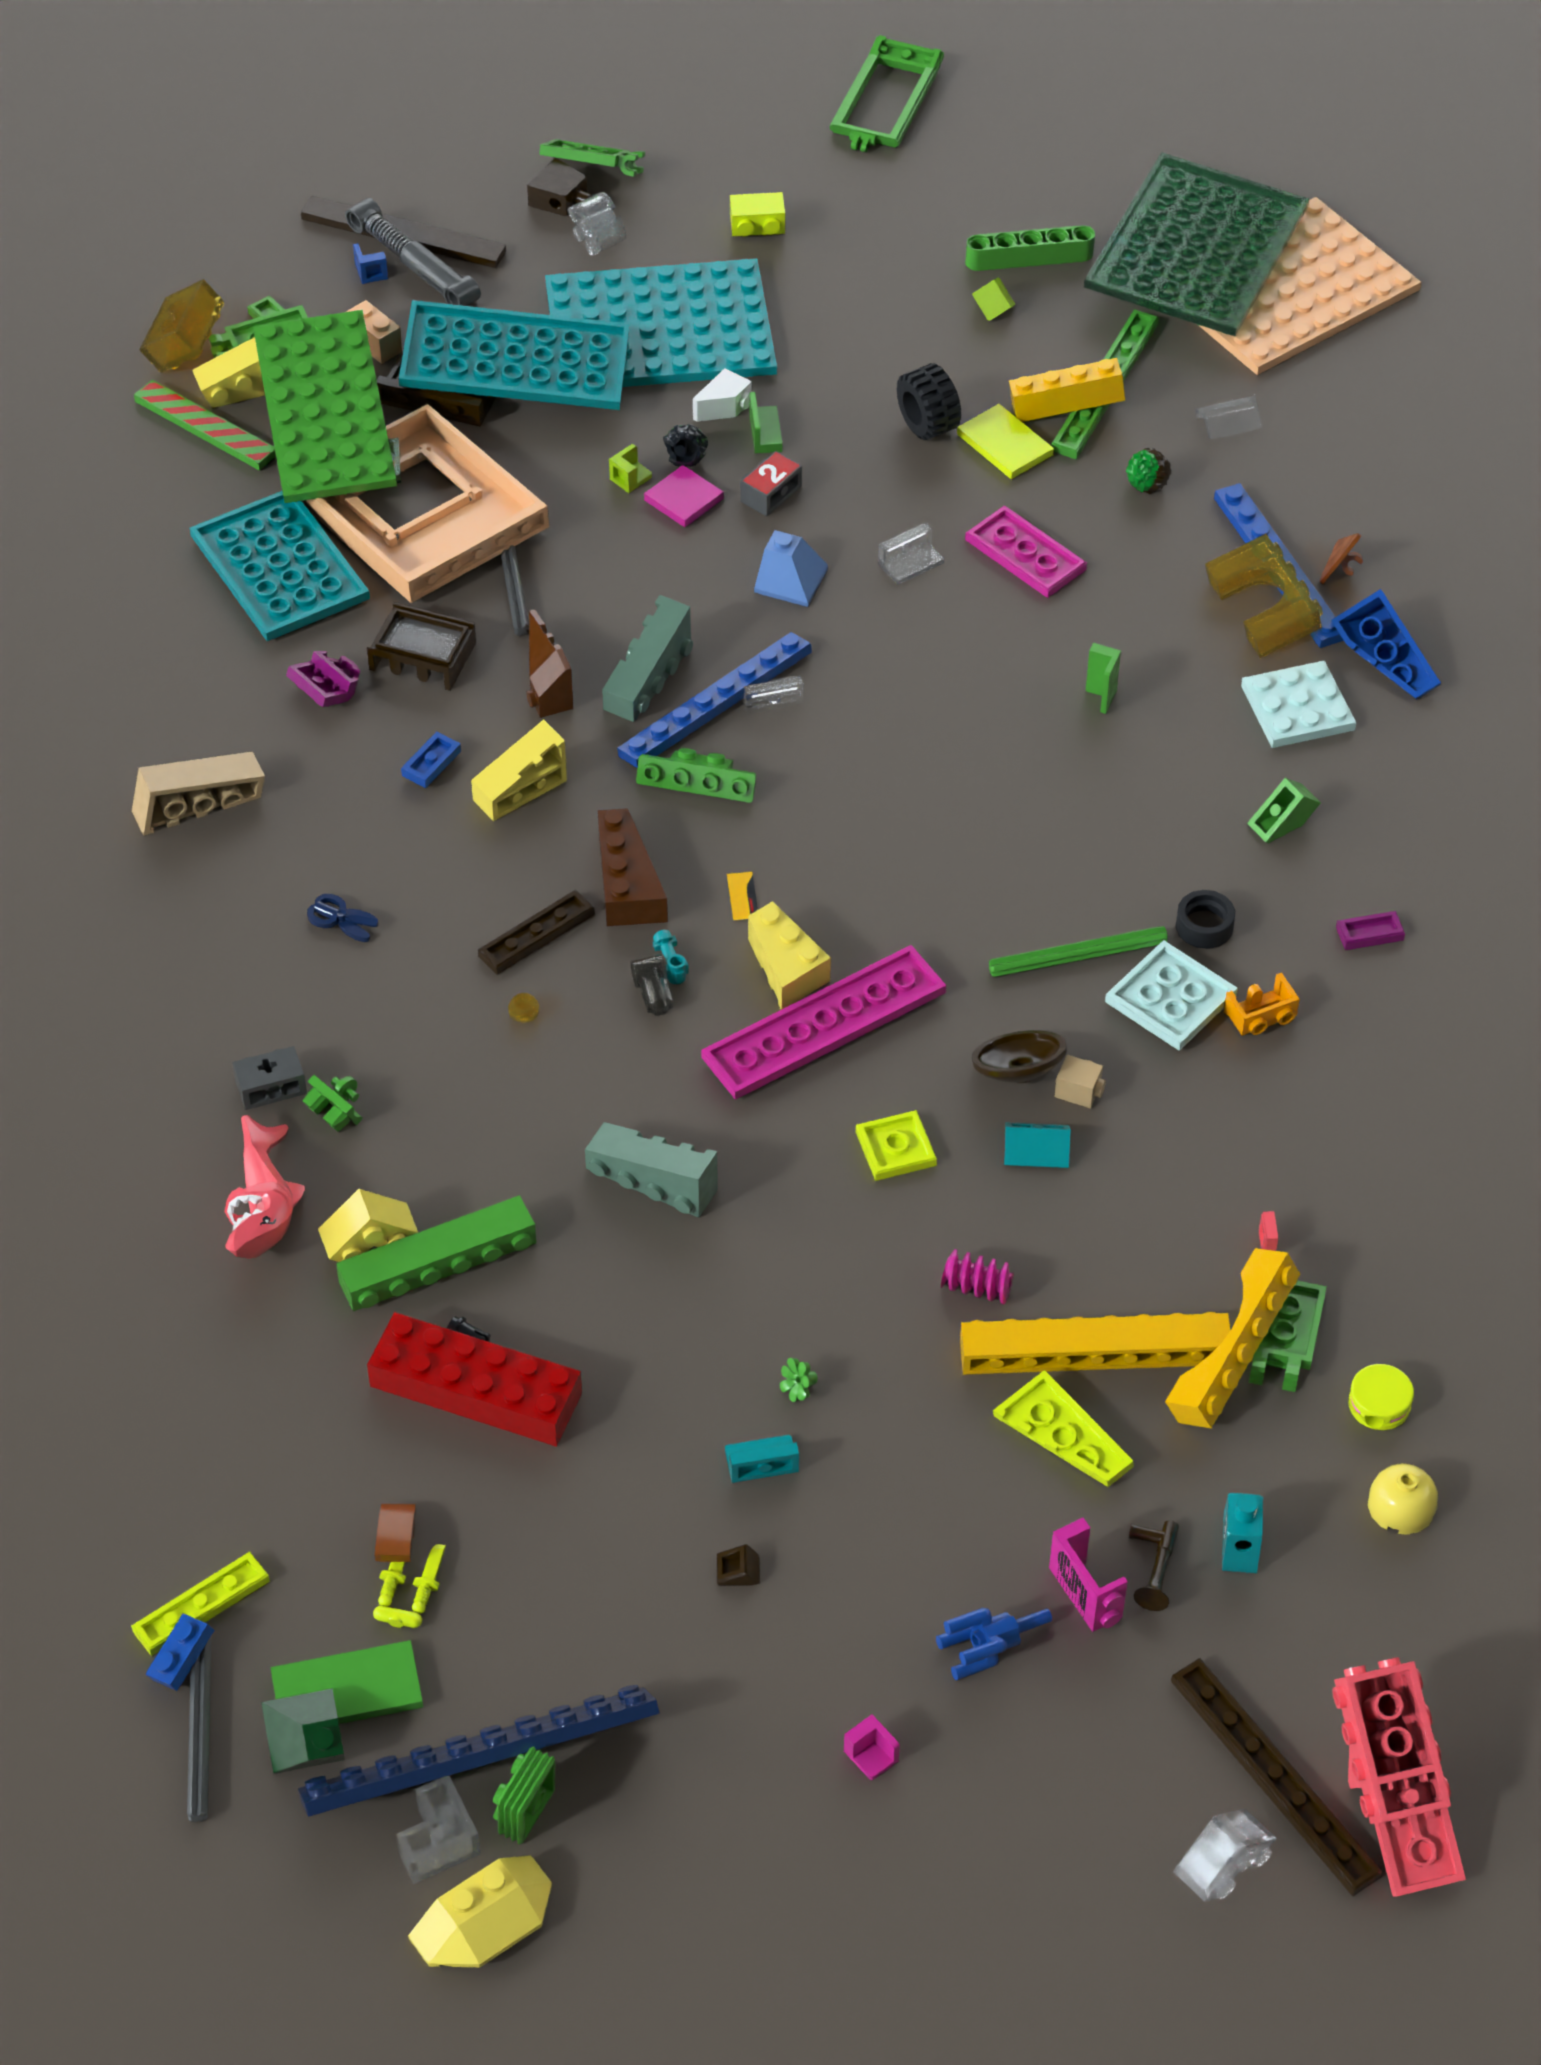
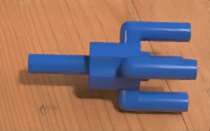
M980 1608L944 1621L946 1633L936 1636V1643L938 1648L942 1650L971 1639L973 1648L960 1652L961 1664L951 1667L952 1676L955 1680H959L996 1666L999 1653L1020 1644L1021 1638L1019 1633L1052 1622V1614L1046 1608L1015 1619L1014 1616L1009 1615L1007 1612L992 1617L988 1608Z

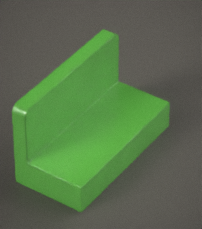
M749 392V416L754 452H782V437L777 406L757 407L755 392Z
M1093 643L1089 650L1085 691L1102 696L1100 712L1106 714L1117 692L1121 650Z

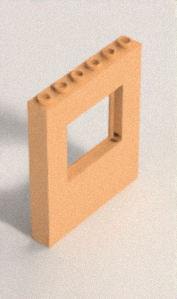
M428 404L386 426L395 475L426 459L464 493L395 530L357 497L365 491L302 501L314 517L410 603L500 555L504 550H508L510 546H516L549 527L547 505Z

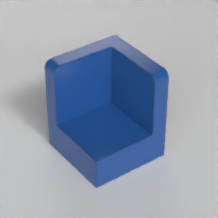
M353 244L355 266L362 284L388 279L387 261L384 252L363 256L359 244Z

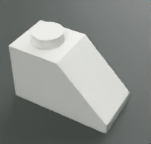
M727 369L722 370L693 398V420L699 422L737 417L744 409L749 407V392H752V381Z

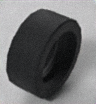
M1203 889L1187 894L1178 904L1176 918L1178 935L1186 943L1197 948L1209 949L1221 946L1233 934L1236 913L1233 903L1225 895L1212 890ZM1197 911H1210L1220 916L1224 922L1216 927H1200L1193 924L1187 916Z

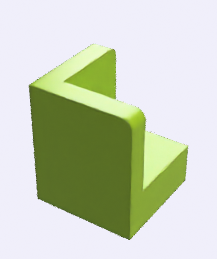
M999 277L972 293L989 321L1015 305Z
M634 444L629 445L609 459L610 480L628 493L652 478V472L638 462V449Z

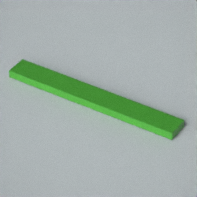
M1134 309L1104 359H1118L1123 382L1158 326L1159 317ZM1110 404L1071 412L1051 444L1054 448L1053 452L1077 459Z

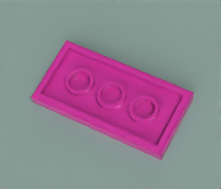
M1005 505L965 533V540L1047 598L1087 570L1086 561Z

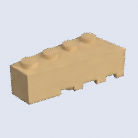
M253 752L139 767L132 813L143 836L154 833L153 828L164 824L168 828L179 825V819L196 815L197 818L208 815L210 811L219 806L227 809L261 798L265 775Z

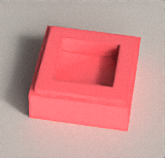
M1267 1211L1261 1214L1258 1230L1261 1249L1272 1251L1277 1249L1278 1231L1274 1211Z

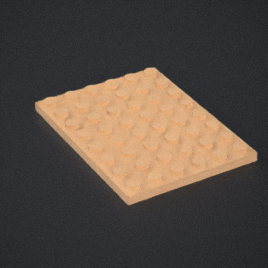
M1314 197L1154 278L1153 287L1251 371L1259 375L1416 293L1421 288V281L1321 200Z

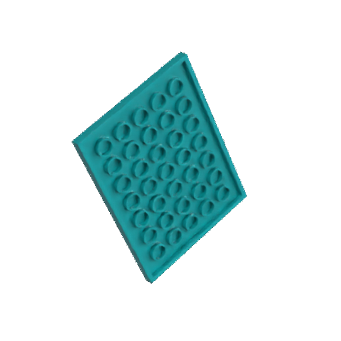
M757 258L545 275L549 315L630 324L622 387L713 380L724 369L742 377L777 375L776 357Z

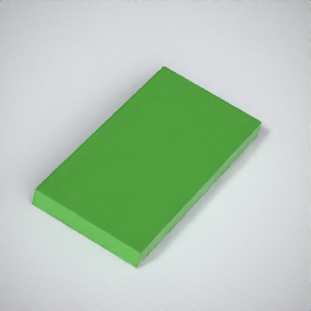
M411 1640L270 1667L276 1699L333 1688L339 1724L423 1708Z

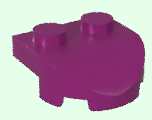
M314 651L311 661L290 665L286 676L318 705L329 707L347 702L354 696L359 681L360 669L345 656H341L337 660L327 657V651Z

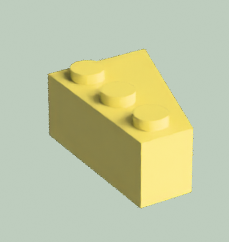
M255 337L192 370L201 392L212 408L265 396Z
M543 719L471 780L473 801L494 822L566 782L565 740Z
M773 901L748 916V940L761 968H764L768 977V983L778 998V1005L781 1010L830 982L831 957Z

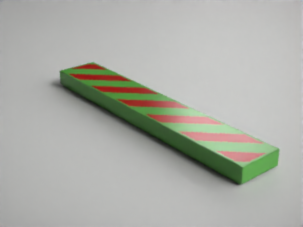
M154 380L148 382L134 394L136 403L257 470H261L276 457L274 446Z

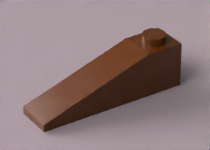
M534 609L529 611L530 690L526 691L530 707H535L539 717L542 718L573 709L572 670L561 646L554 644V636L551 632L547 633L545 623Z

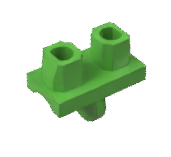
M315 1075L308 1080V1083L313 1088L308 1092L303 1102L317 1115L328 1103L333 1105L323 1119L337 1132L345 1127L350 1120L355 1125H358L363 1119L354 1111V1107L347 1102L348 1099L355 1102L359 1098V1094L355 1092L358 1083L353 1077L346 1076L342 1079L334 1077L331 1081V1084L335 1087L334 1090Z

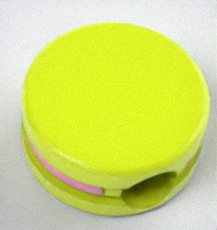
M1386 1364L1369 1365L1361 1369L1353 1378L1348 1399L1349 1408L1355 1419L1364 1426L1375 1430H1390L1400 1426L1408 1418L1414 1398V1388L1408 1376L1398 1368Z

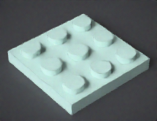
M1325 661L1242 678L1241 687L1272 748L1355 730L1356 721Z
M1163 940L1106 994L1105 1002L1180 1051L1224 1008L1226 992L1232 990L1235 996H1237L1238 988Z

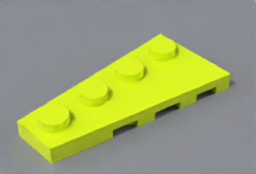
M1045 1370L993 1410L994 1417L1107 1487L1111 1486L1134 1467L1133 1460Z

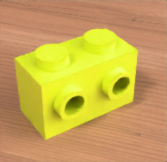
M783 192L730 195L732 236L785 234Z

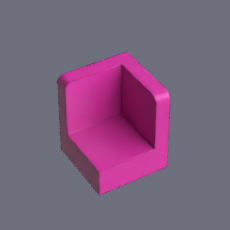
M873 1714L844 1734V1752L870 1780H874L899 1762L900 1744Z

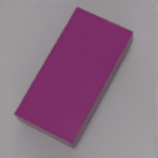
M1396 911L1337 920L1336 929L1345 950L1404 941L1405 932Z

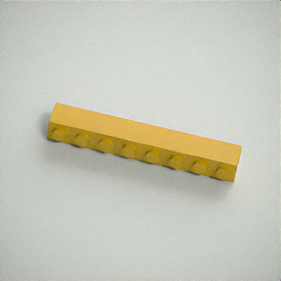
M1206 1312L1203 1314L1173 1313L1156 1316L1148 1314L1127 1317L1108 1315L1099 1318L1077 1316L1070 1319L1039 1318L1037 1320L1006 1319L1004 1321L984 1322L982 1320H974L971 1322H961L960 1349L963 1375L1042 1372L1044 1370L1049 1372L1196 1366L1207 1358L1230 1332L1228 1313Z

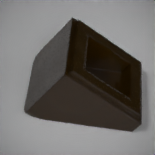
M747 1544L717 1553V1584L719 1586H752L760 1584V1558L758 1553Z

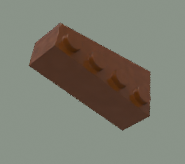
M628 808L598 810L606 925L621 926L668 922L666 894Z

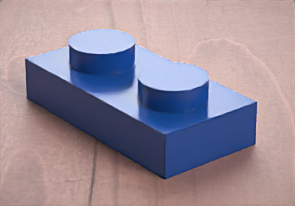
M436 731L401 768L402 776L427 788L461 752V743Z
M183 1613L147 1670L146 1675L153 1681L178 1691L215 1630L207 1623Z

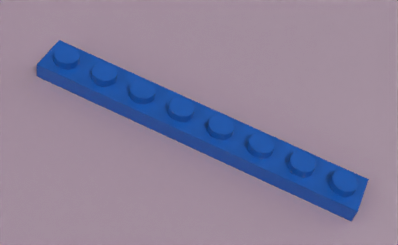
M1238 483L1215 490L1214 500L1318 647L1323 648L1344 641L1331 621L1336 616L1243 486Z
M790 632L617 747L619 757L638 768V758L641 754L658 756L812 653L811 643Z

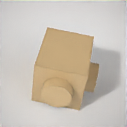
M1066 1055L1056 1078L1055 1097L1091 1109L1095 1097L1101 1098L1105 1089L1106 1080L1102 1079L1103 1066L1090 1060Z

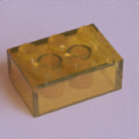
M204 279L165 297L139 351L160 373L170 368L176 369L189 359L192 361L197 359L203 353L204 343L211 336V329L220 318V311L225 302Z

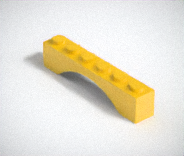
M1254 1249L1240 1273L1243 1282V1300L1232 1329L1223 1342L1207 1358L1194 1368L1180 1375L1165 1401L1178 1423L1211 1429L1218 1416L1222 1413L1226 1402L1237 1387L1241 1376L1252 1361L1256 1350L1267 1335L1271 1324L1282 1309L1286 1298L1300 1276V1272L1287 1252Z

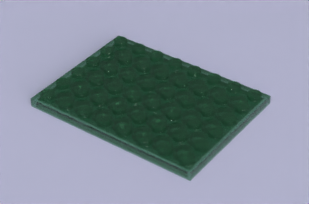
M1161 152L1084 280V288L1224 334L1236 336L1306 212L1310 199Z

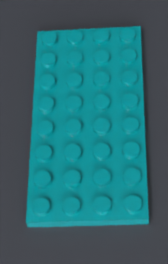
M412 300L399 374V386L620 410L630 324Z

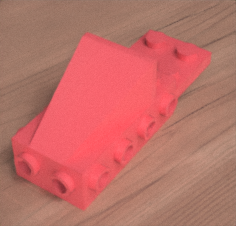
M1399 1657L1379 1661V1669L1366 1672L1365 1665L1345 1669V1677L1334 1679L1336 1687L1332 1689L1335 1705L1338 1709H1342L1345 1723H1342L1341 1728L1345 1743L1349 1745L1350 1789H1362L1363 1796H1360L1361 1810L1366 1818L1369 1817L1370 1824L1375 1825L1393 1897L1466 1880L1448 1807H1451L1450 1786L1443 1775L1439 1745L1434 1740L1431 1728V1712L1425 1704L1422 1693V1677L1414 1661L1401 1664Z

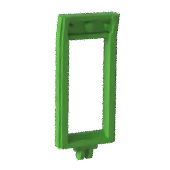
M877 36L868 57L832 120L830 130L836 134L849 136V140L852 141L851 149L857 150L859 144L862 143L860 150L865 153L870 145L875 146L876 143L894 148L899 147L944 59V52L941 49L934 48L933 50L887 39L886 36ZM878 64L922 74L890 134L846 124Z

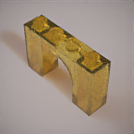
M1267 534L1205 563L1208 581L1221 600L1258 584L1273 585L1284 592L1276 605L1243 621L1247 640L1259 658L1322 628L1320 616L1323 615V611L1319 602L1316 599L1311 600L1306 583L1303 580L1298 581L1294 566L1290 561L1285 562L1279 544L1277 542L1272 543Z

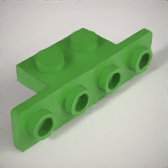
M681 748L678 751L675 750L670 758L641 754L638 758L636 783L751 803L754 800L757 775L754 772L732 769L733 760L725 759V756L722 754L710 753L707 756L696 754V751L693 749Z

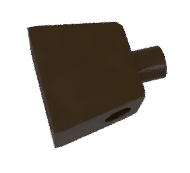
M554 158L527 184L528 206L558 215L568 216L577 206L588 210L594 201V196L587 192V179L585 175L557 158Z

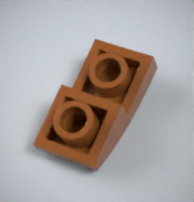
M381 1504L375 1546L376 1561L411 1562L416 1504Z

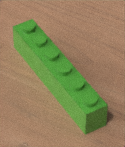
M519 1195L337 1262L338 1280L353 1312L362 1308H369L380 1301L394 1296H402L412 1289L434 1284L439 1279L455 1273H463L479 1264L495 1261L499 1257L511 1252L527 1249L530 1245L536 1244L535 1223Z

